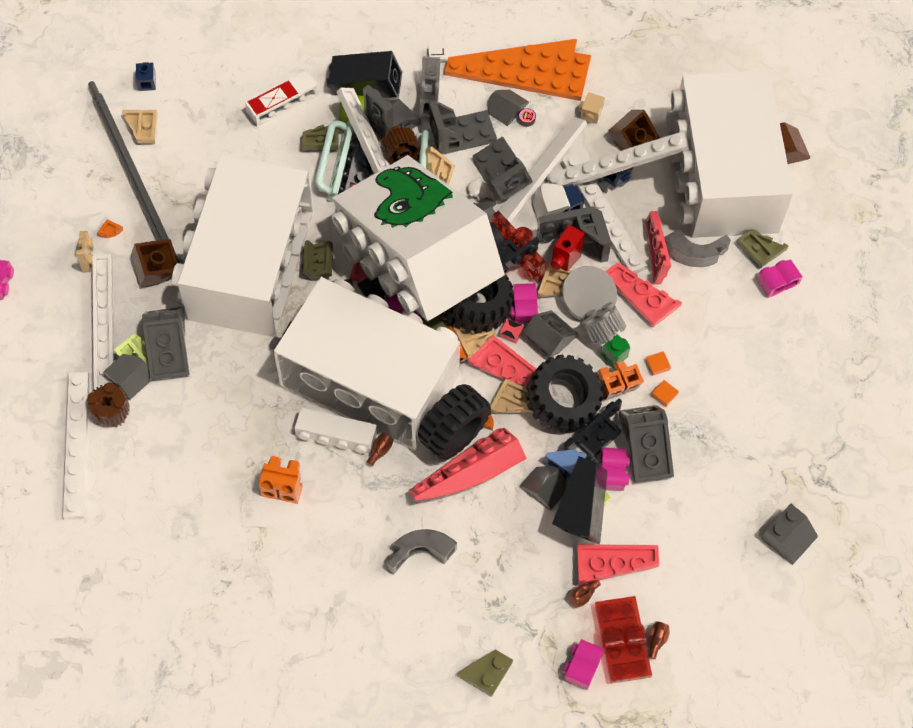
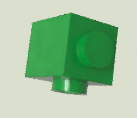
M617 334L611 341L603 345L601 355L613 367L614 364L628 358L630 345L625 338H621Z

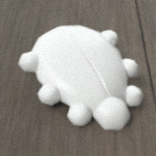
M480 177L472 180L468 187L469 195L477 197L479 201L486 197L493 198L494 192L492 191L494 189L488 186V181L484 182Z

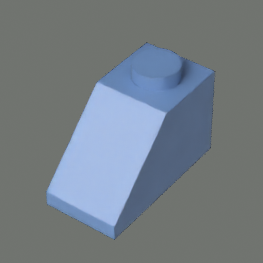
M575 449L549 452L545 455L544 464L555 466L569 480L578 457L586 458V454Z

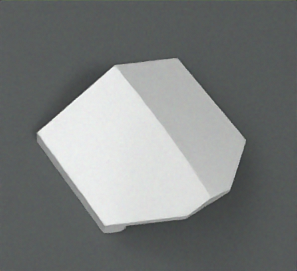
M545 183L537 188L533 201L537 218L561 213L571 207L562 185Z

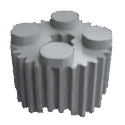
M612 302L605 304L598 311L596 309L590 310L586 313L587 318L582 322V326L592 343H607L613 339L612 336L619 330L623 332L626 328L623 318Z

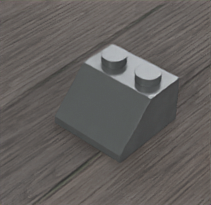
M552 310L535 314L523 331L527 335L528 340L536 343L541 347L543 353L550 356L559 354L579 335L578 332Z
M790 503L767 528L762 540L793 565L818 538V535L808 517Z

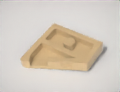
M122 110L136 142L155 143L157 110Z
M432 146L427 147V170L449 185L455 165Z
M80 231L78 240L80 250H76V256L83 273L91 272V265H93V254H91V249L94 248L93 238L89 237L88 231Z
M548 264L537 297L561 295L563 282L572 271H565L561 268L555 270Z
M453 327L467 360L493 335L495 336L494 328L489 332L475 333V330H471L469 333L465 332V329L462 327L460 329Z
M505 379L491 405V413H532L533 410L530 411L527 406L530 402L526 400L525 396L527 389Z

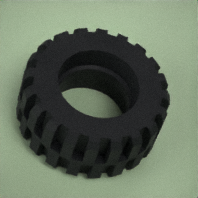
M505 274L489 286L477 291L485 294L491 301L477 303L466 298L442 312L444 317L447 316V320L451 324L454 323L456 328L460 329L462 327L465 329V332L470 333L471 330H475V333H482V331H492L493 328L497 329L505 322L509 315L514 296L512 283L508 281L509 278Z
M563 354L557 355L555 359L550 357L545 362H542L530 377L526 387L527 393L525 394L526 400L530 401L527 406L530 411L533 410L532 416L535 420L538 418L542 421L540 423L542 426L548 425L552 431L560 429L561 433H567L569 429L571 432L577 431L586 425L600 409L604 393L601 391L603 384L601 381H598L600 377L598 373L592 371L593 367L590 364L586 365L583 363V359L578 358L576 360L573 355H567L564 358ZM553 380H563L573 385L579 394V406L569 408L558 404L550 394L549 383Z
M462 384L452 388L434 404V407L429 410L427 416L423 419L422 425L418 429L419 441L439 459L448 460L456 456L483 429L484 424L489 419L488 416L491 414L490 403L470 385Z

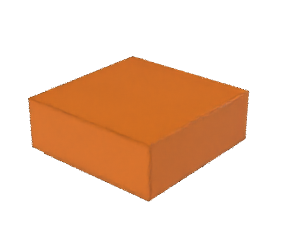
M664 351L646 356L645 360L652 375L671 369Z
M663 380L652 392L651 396L667 407L678 395L679 391Z

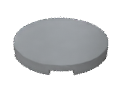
M582 266L573 270L565 278L561 289L563 304L566 305L573 316L584 321L587 318L586 313L590 310L596 309L598 311L609 302H612L615 306L617 289L613 279L604 270L595 266Z

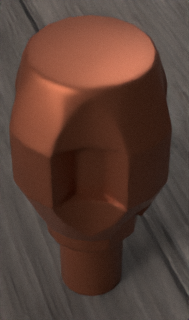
M382 432L373 443L371 456L367 463L373 466L378 458L383 457L392 447L394 438Z
M592 581L591 583L578 585L568 596L571 605L581 607L589 602L595 589L601 585L600 581Z
M655 621L651 626L649 632L651 647L648 654L649 658L656 659L658 650L668 641L670 634L668 624Z

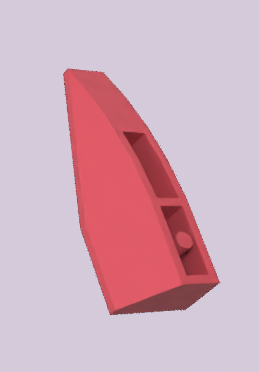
M499 428L488 437L478 439L475 444L423 481L414 485L409 490V493L415 500L456 493L485 482L527 458L519 440L506 428Z

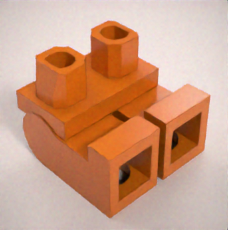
M621 361L614 364V372L610 373L608 367L597 371L600 376L598 378L599 382L601 381L603 384L601 391L604 393V400L624 394L630 390L638 389L644 382L637 364L627 367L625 362Z
M271 456L268 464L264 463L259 482L261 496L278 500L280 495L281 501L298 504L303 484L300 483L299 462L289 460L287 468L280 467L282 463L281 458Z

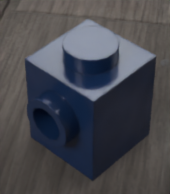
M153 62L136 63L138 91L156 90V71Z
M633 168L602 178L616 188L631 179Z
M573 184L567 187L564 186L571 207L563 212L582 209L584 199L580 190L576 189Z

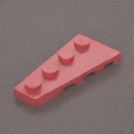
M650 211L646 219V229L654 284H662L671 268V262L658 211Z
M618 262L605 271L613 279L619 293L653 327L682 305V302L672 299L668 296V293L656 289L652 286V283L637 277L636 273Z
M494 335L468 360V364L502 380H510L525 388L536 370L533 365Z
M577 544L578 585L659 567L658 545Z

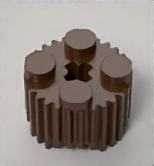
M400 125L393 126L391 132H388L380 140L381 148L390 165L407 155L415 161L418 160L417 158H420L418 154L420 153V144L414 131L410 128H403Z
M108 382L104 386L96 387V390L93 389V392L88 394L87 406L94 422L103 427L111 425V427L115 426L116 428L118 425L121 426V423H125L126 415H129L130 404L122 388Z

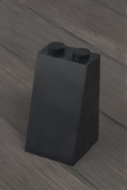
M393 51L332 56V61L329 64L330 73L329 78H327V87L330 88L333 95H338L337 91L340 88H354L357 96H364L363 88L370 85L373 89L378 90L382 98H399L403 72Z
M586 455V458L579 456L552 524L567 533L600 544L608 471L602 467L603 464L598 462L596 458Z

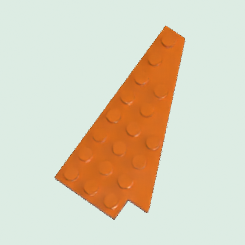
M577 39L448 57L444 75L581 101L591 55L576 53Z

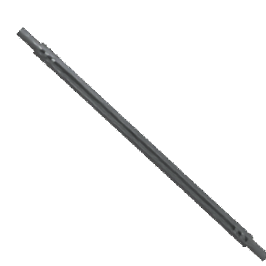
M90 81L88 86L93 95L92 99L157 240L169 239L103 95L99 93L95 82Z

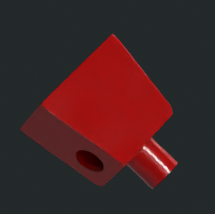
M567 226L553 248L552 261L550 263L553 269L559 270L561 268L568 271L580 259L585 232L573 226Z

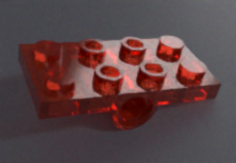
M499 210L493 214L492 223L500 230L505 241L510 238L519 249L532 241L533 233L529 228L519 227L515 229ZM536 251L532 255H526L518 266L525 269L531 280L534 279L537 284L542 282L546 261Z
M636 596L595 602L594 605L610 684L651 678L652 671L646 648V633L643 624H641Z

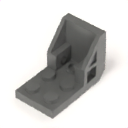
M370 85L363 88L365 114L370 125L382 137L391 132L393 126L400 125L403 128L413 129L421 123V119L398 97L382 98L378 90L373 89Z
M438 101L429 102V124L439 152L444 154L488 145L497 140L487 110L456 117L452 108Z
M503 136L473 155V158L501 201H504L533 182L526 167L516 157Z
M592 206L538 217L536 237L539 239V242H549L560 238L567 226L570 225L585 232L587 235L584 237L583 252L601 263L608 261L612 242L602 211Z
M184 307L144 312L142 314V323L151 380L190 375L185 343Z
M657 405L619 410V419L626 441L630 443L634 482L674 477L668 419L665 410Z

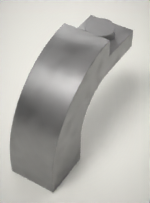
M422 57L419 117H429V102L439 100L440 57Z
M680 229L664 237L669 256L677 262L690 267H707L716 264L719 255H723L728 251L731 241L725 235L712 243L699 245L689 241Z
M420 529L409 532L394 543L396 553L393 552L387 559L388 571L394 575L409 557L417 553L431 554L445 564L457 550V542L448 535L436 530Z

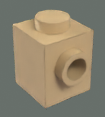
M588 92L585 101H581L579 111L581 112L580 119L597 124L603 110L605 97Z

